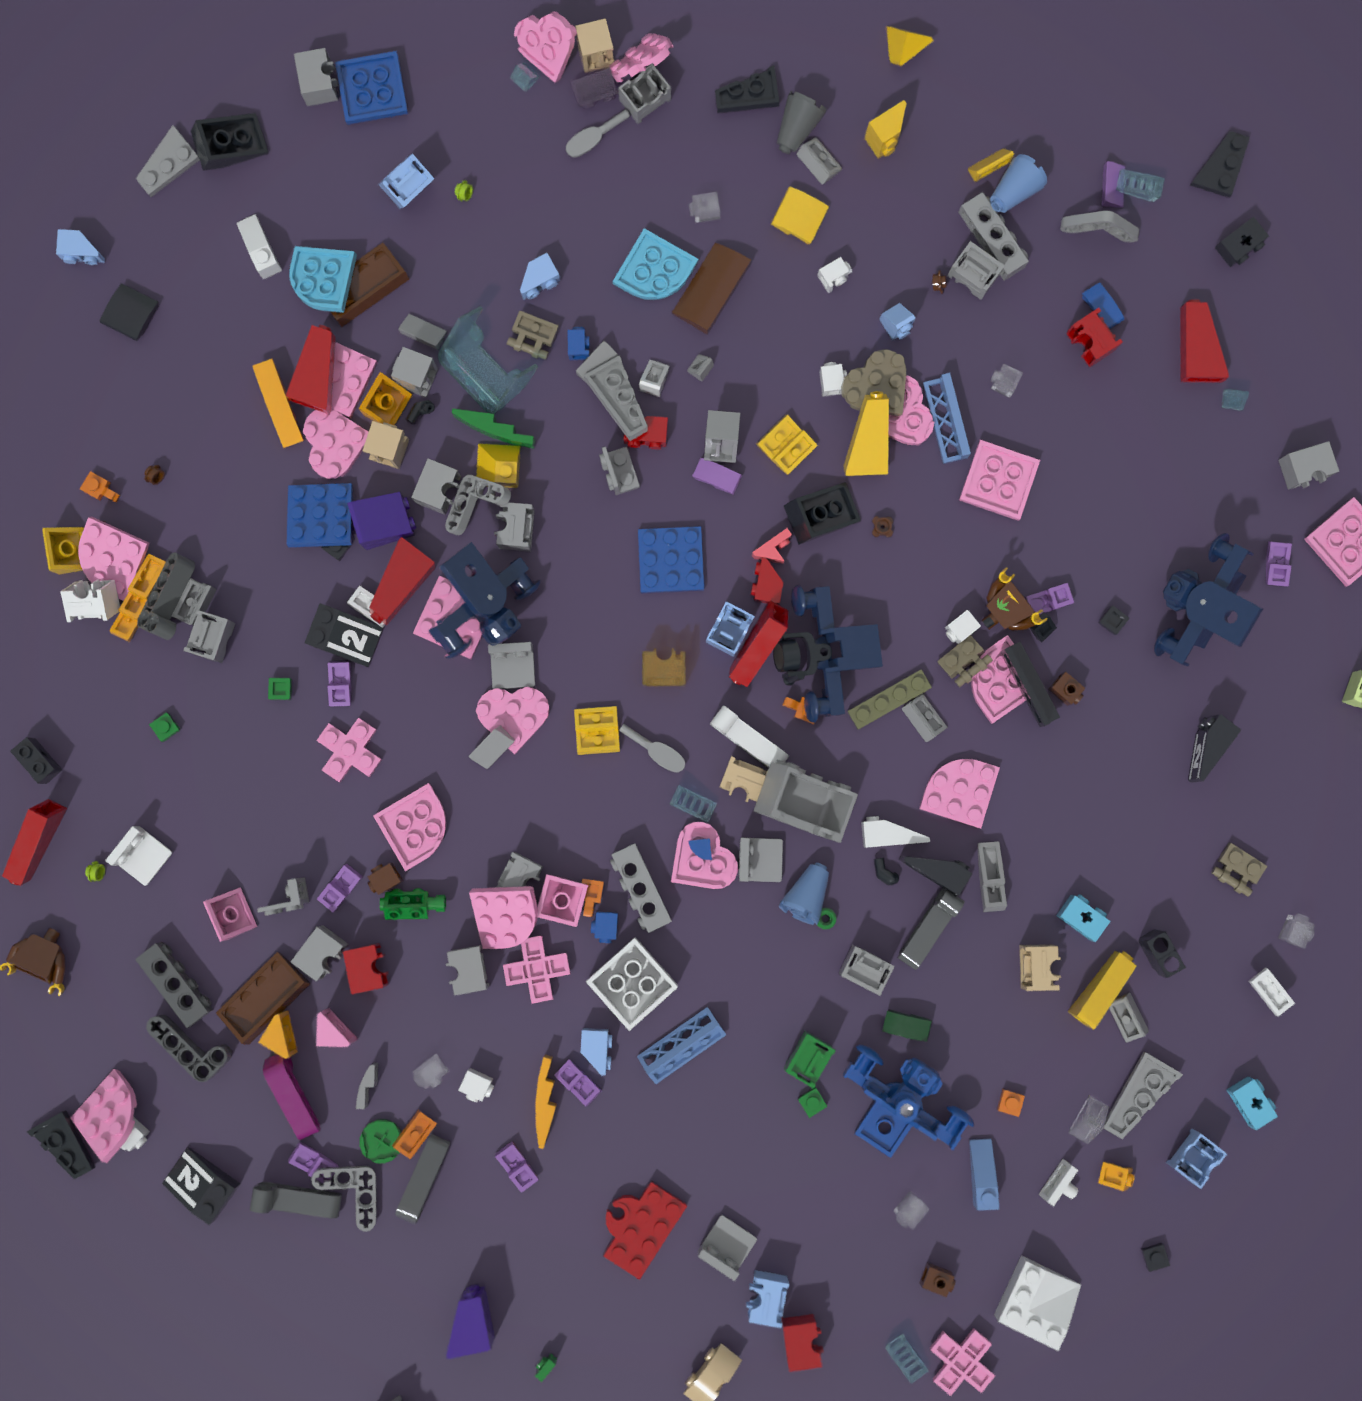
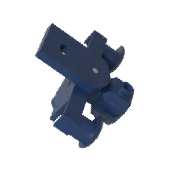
M1223 533L1212 542L1208 552V558L1212 563L1216 562L1219 558L1225 560L1214 582L1207 581L1202 583L1199 580V574L1190 569L1177 571L1172 574L1163 590L1166 605L1175 611L1185 609L1188 619L1191 621L1180 640L1174 637V628L1165 629L1155 642L1154 653L1156 656H1161L1166 652L1171 655V659L1188 667L1189 663L1185 662L1194 645L1205 649L1213 633L1242 647L1263 611V608L1237 595L1238 590L1247 575L1239 572L1238 569L1246 555L1253 556L1254 553L1237 544H1230L1229 534ZM1231 612L1237 613V620L1234 623L1227 621Z
M470 542L439 566L462 597L450 611L436 621L438 625L428 630L435 641L439 642L447 652L444 656L445 658H455L469 648L472 638L463 640L456 630L471 619L479 621V631L487 643L492 646L502 643L521 628V624L510 609L503 607L507 596L506 588L510 585L516 593L514 599L522 600L531 596L540 586V579L532 582L526 574L529 568L521 557L512 561L511 565L503 571L495 574L475 545ZM465 567L472 571V577L465 573Z

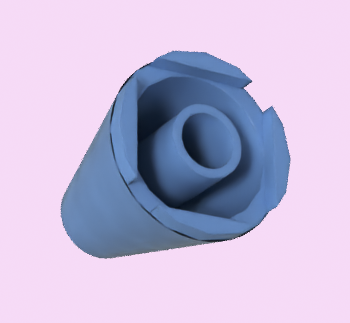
M1019 154L1012 160L990 198L991 206L995 211L1007 212L1042 190L1047 184V176L1041 166L1037 168L1034 165L1036 161L1033 158Z
M817 862L815 865L810 864L781 900L779 908L785 913L789 910L793 914L792 917L810 925H814L815 922L817 925L820 920L829 878L827 867Z

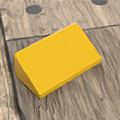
M1001 149L969 167L968 171L973 180L977 182L1010 163L1014 153L1011 150Z

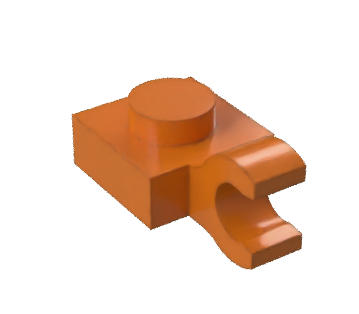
M91 471L80 487V490L99 501L105 496L117 502L120 497L119 494L108 489L111 484L109 481Z
M785 697L782 706L795 710V718L813 725L815 724L810 722L805 715L804 697H801L800 702Z
M582 879V883L588 885L584 899L583 916L593 917L594 902L601 903L604 882Z

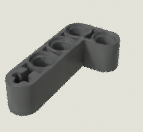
M176 552L168 557L137 621L139 628L165 640H170L174 636L176 624L170 621V618L194 571V561Z
M943 888L901 949L897 958L916 970L950 919L960 912L965 901L948 889Z
M157 1015L147 1022L146 1028L148 1033L198 1082H205L214 1077L232 1058V1050L225 1044L213 1047L205 1054L167 1015ZM159 1021L162 1023V1024L160 1025V1028H161V1029H157V1026H158V1023H157V1022H159ZM172 1035L178 1038L177 1046H174L170 1041ZM187 1050L193 1053L192 1061H189L185 1056ZM217 1050H221L224 1053L223 1061L217 1059ZM202 1065L208 1068V1076L202 1075L200 1070Z
M430 1134L396 1210V1217L415 1225L417 1224L425 1201L451 1144L450 1141Z
M260 1182L253 1187L250 1211L269 1213L271 1210L325 1218H338L342 1194Z

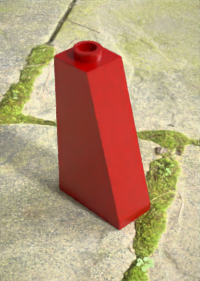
M1198 299L1188 300L1180 308L1181 382L1223 383L1229 378V373L1208 303L1200 302Z
M311 325L286 397L291 402L330 415L336 337L329 327Z
M403 537L399 539L369 606L371 618L379 624L383 622L385 625H388L435 570V562Z
M770 600L730 667L729 678L734 683L748 687L787 630L789 612L787 609Z
M47 799L28 809L2 877L8 879L10 883L20 886L32 879L67 810L66 807Z

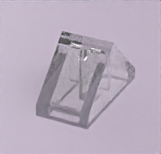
M1089 1095L1068 1133L1089 1144L1104 1129L1109 1106Z

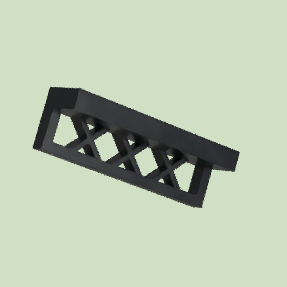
M1021 642L1002 650L1000 653L1039 727L1046 726L1060 718Z

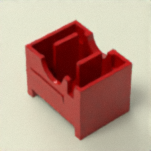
M1100 308L1074 323L1066 333L1072 344L1080 343L1085 347V352L1081 357L1089 367L1114 352L1123 343L1121 339L1115 341L1116 336L1112 334L1105 324L1104 318L1098 317L1097 314L1101 312Z
M380 943L343 951L351 994L384 988L388 985L387 974L389 972H380L376 968V960L385 956L382 952H376L377 948H381Z
M814 1314L781 1318L789 1372L821 1368L820 1353L824 1352L823 1346L811 1343L814 1338L818 1337V1334H821L820 1327H816Z

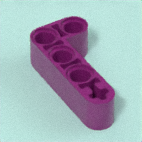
M275 1054L265 1059L263 1074L296 1137L302 1140L321 1130L320 1124L292 1072L293 1062L291 1057L283 1058Z

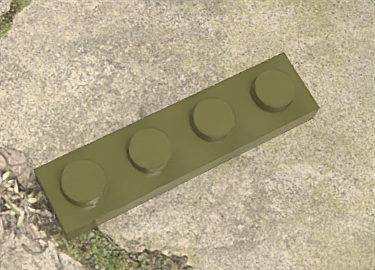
M921 669L847 712L857 730L932 687Z

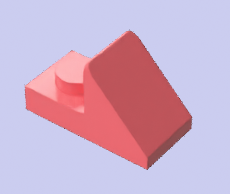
M788 528L753 551L752 557L758 560L764 557L769 562L784 564V559L776 548L779 547L781 550L790 543L789 539L792 534Z

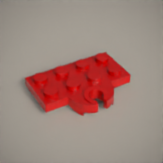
M650 1181L639 1199L632 1195H623L612 1201L614 1207H620L624 1210L622 1217L616 1218L610 1210L607 1209L606 1225L614 1238L603 1253V1257L639 1280L687 1207L685 1202Z

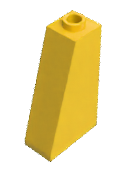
M874 391L870 395L864 396L844 463L846 476L888 474L889 399L883 392Z
M1114 951L1068 1012L1085 1026L1095 1029L1137 967L1132 962L1133 958L1124 951L1122 953Z

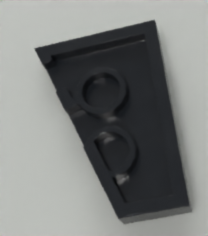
M775 66L769 67L767 71L760 74H752L746 80L736 81L715 90L717 113L779 107Z
M1230 131L1190 186L1230 198L1250 137Z
M66 1110L27 1131L31 1137L34 1136L41 1143L40 1146L45 1151L48 1150L56 1158V1162L73 1179L96 1168Z

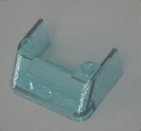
M480 306L458 318L438 353V359L440 364L487 413L495 414L526 387L538 366L534 364L524 371L513 369L507 374L480 346L484 335L481 328L475 323L483 310Z

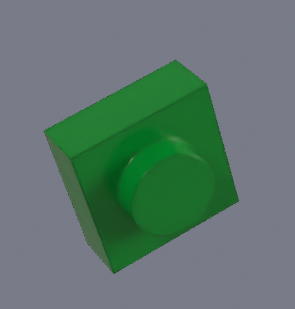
M269 678L268 699L291 700L292 679Z
M168 712L149 724L161 742L166 741L181 730Z
M816 1087L797 1098L809 1118L828 1107Z
M551 1353L547 1358L543 1356L535 1366L537 1368L535 1377L542 1382L555 1367L557 1358Z

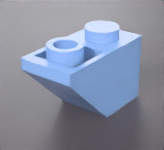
M58 229L56 254L63 262L76 264V261H81L89 265H97V262L105 263V258L79 230Z
M548 253L528 263L520 289L523 300L535 298L539 295L540 291L546 288L552 289L560 281L559 273Z
M899 303L882 313L879 320L891 339L894 340L896 338L903 339L909 335V330L913 328L912 325L916 318Z
M583 1028L581 1053L601 1075H606V1070H611V1057H607V1050L612 1048V1035H608L609 1029Z

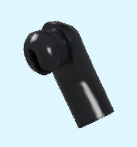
M429 400L416 402L406 420L415 425L420 415L430 414L435 410L434 403Z
M884 858L874 859L876 876L880 881L891 886L899 882V875L886 869Z

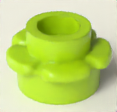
M464 180L456 185L455 195L460 201L470 200L473 194V186Z
M93 861L92 865L89 864L85 871L90 882L101 881L105 875V866L99 864L98 861Z

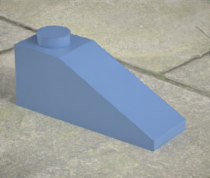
M991 1138L970 1139L973 1206L977 1211L999 1209V1198Z

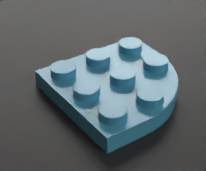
M644 228L614 278L613 284L638 298L648 300L662 299L682 288L697 265L698 258Z
M295 246L290 265V282L297 296L306 305L314 309L344 313L357 255L354 251Z

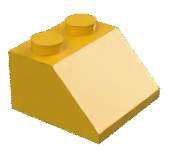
M904 100L868 123L865 140L878 159L883 155L887 157L895 151L906 108Z

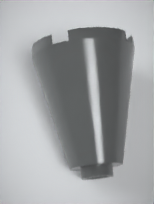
M790 91L777 139L778 149L786 154L796 152L824 117L827 109L823 105L818 108L815 104L816 101L798 92L793 94Z

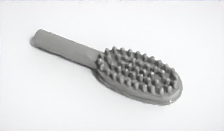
M625 109L598 128L590 127L577 133L566 145L568 155L576 158L590 151L600 142L603 134L630 117L628 111Z
M622 725L619 731L646 748L649 756L660 766L672 772H680L684 769V758L673 748L660 742L652 743L627 725Z

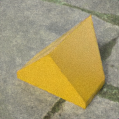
M887 26L889 60L891 63L899 66L905 64L933 41L932 37Z

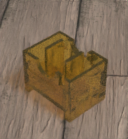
M654 648V652H642L643 686H685V652L676 654L674 648H672V655L667 660H661L657 657L656 648Z

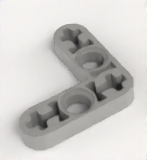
M1098 211L1062 218L1060 230L1063 232L1079 233L1103 229L1121 241H1138L1139 228L1111 211Z
M473 475L465 476L460 483L446 520V530L454 535H461L468 525L477 498L504 506L510 500V490L500 484ZM488 485V491L483 495V489ZM496 492L501 493V496H495ZM466 500V506L461 510V504Z
M370 1166L319 1168L313 1172L311 1180L312 1185L316 1189L355 1188L357 1227L361 1231L373 1229L376 1223V1176L373 1168ZM364 1171H368V1174L372 1175L367 1180L368 1187L372 1185V1189L366 1187L359 1189V1186L364 1187L363 1178H359L360 1175H363ZM330 1172H335L333 1177L335 1184H331V1180H324V1184H319V1181L315 1180V1178L319 1177L320 1173H323L324 1177H331ZM347 1172L350 1175L349 1181L344 1184L338 1182L337 1176L339 1173ZM365 1192L370 1193L372 1196V1200L368 1204H362L359 1201L361 1194ZM359 1208H372V1211L368 1210V1218L372 1219V1221H369L367 1226H364L363 1222H359L364 1218V1211H359Z

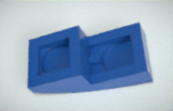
M1101 283L1082 293V299L1093 311L1100 308L1101 312L1097 315L1099 318H1104L1103 321L1109 329L1124 320L1119 307Z

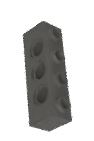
M155 943L135 960L186 1028H189L213 1011L212 1003L206 995H202L199 992L197 982L193 978H189L184 972L186 971L184 965L179 960L176 961L171 955L173 954L172 949L166 943ZM161 961H164L167 964V970L165 972L161 971L159 968V964ZM174 978H177L180 981V987L178 989L174 988L172 985V980ZM186 995H190L193 998L192 1006H188L185 1003Z

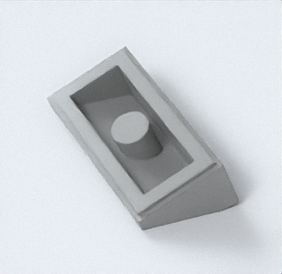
M817 138L803 144L797 152V156L821 184L826 183L842 170L841 166Z
M408 314L398 329L401 334L436 350H439L447 333L446 330L411 314Z
M603 341L576 370V374L587 383L584 380L585 374L619 355L608 343Z
M191 578L189 579L172 617L191 625L184 621V618L201 583Z
M205 583L201 584L184 621L194 625L197 610L207 611L216 593L215 588Z
M923 693L902 708L925 742L935 738L948 728Z
M500 725L484 739L469 757L484 768L489 769L515 740Z
M1131 993L1124 994L1113 1001L1109 1009L1125 1042L1127 1043L1146 1036L1149 1030Z

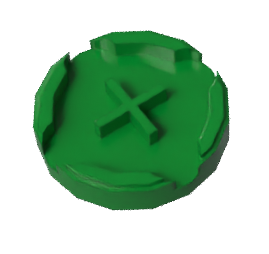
M377 1119L370 1122L363 1129L360 1136V1148L363 1155L374 1163L392 1161L400 1153L392 1145L402 1133L401 1129L394 1122L387 1119Z

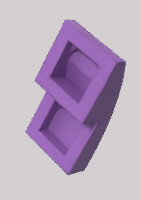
M700 458L692 477L713 485L716 489L734 495L742 475L722 465Z
M1268 541L1266 559L1267 585L1289 587L1291 543Z
M1068 583L1025 597L1036 612L1042 609L1043 612L1047 613L1074 603Z
M329 661V706H350V661Z
M345 864L317 900L334 913L363 876L351 866Z
M568 1060L554 1074L568 1091H571L586 1107L602 1092L571 1060Z
M300 1141L288 1159L290 1164L307 1172L310 1177L319 1168L338 1167L335 1162ZM330 1172L331 1177H324V1174L320 1173L319 1177L315 1179L323 1183L324 1180H330L335 1172Z
M513 1141L495 1153L496 1159L507 1171L508 1177L521 1193L539 1180Z

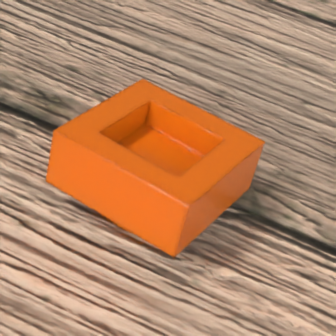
M1002 1089L997 1110L1019 1117L1025 1096Z

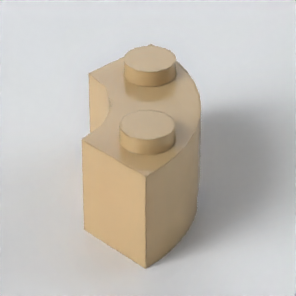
M720 1344L715 1349L711 1348L704 1358L706 1361L696 1374L692 1373L685 1383L688 1386L683 1394L692 1401H714L719 1395L723 1384L728 1383L742 1359L723 1344Z

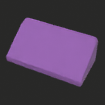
M1106 161L1104 164L1102 206L1123 207L1125 166L1111 161Z

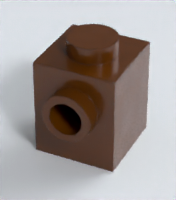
M1067 672L1060 674L1048 690L1069 706L1073 703L1076 705L1083 698L1082 692L1085 690V687Z
M389 863L384 867L380 864L371 870V875L367 876L370 880L367 882L373 893L377 892L378 895L403 882L393 863Z
M927 1262L919 1283L922 1288L947 1297L948 1293L953 1291L956 1280L951 1271Z

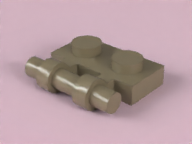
M519 311L512 328V332L519 334L516 340L509 337L507 345L514 347V350L518 352L522 350L532 354L531 357L536 359L540 357L546 360L549 352L542 350L543 344L552 347L559 326ZM526 337L535 340V346L524 343Z
M969 635L937 662L951 679L957 674L960 675L954 681L960 688L965 683H970L973 680L972 677L977 673L988 668L987 665L993 659L988 654L982 659L979 658L985 651ZM972 662L975 663V665L972 666L969 670H964Z
M1228 843L1218 859L1225 866L1222 870L1215 866L1211 873L1218 877L1217 880L1220 882H1226L1232 886L1237 893H1243L1249 897L1253 890L1246 886L1247 882L1250 881L1253 884H1257L1267 865L1234 844ZM1232 870L1241 875L1239 880L1230 876Z

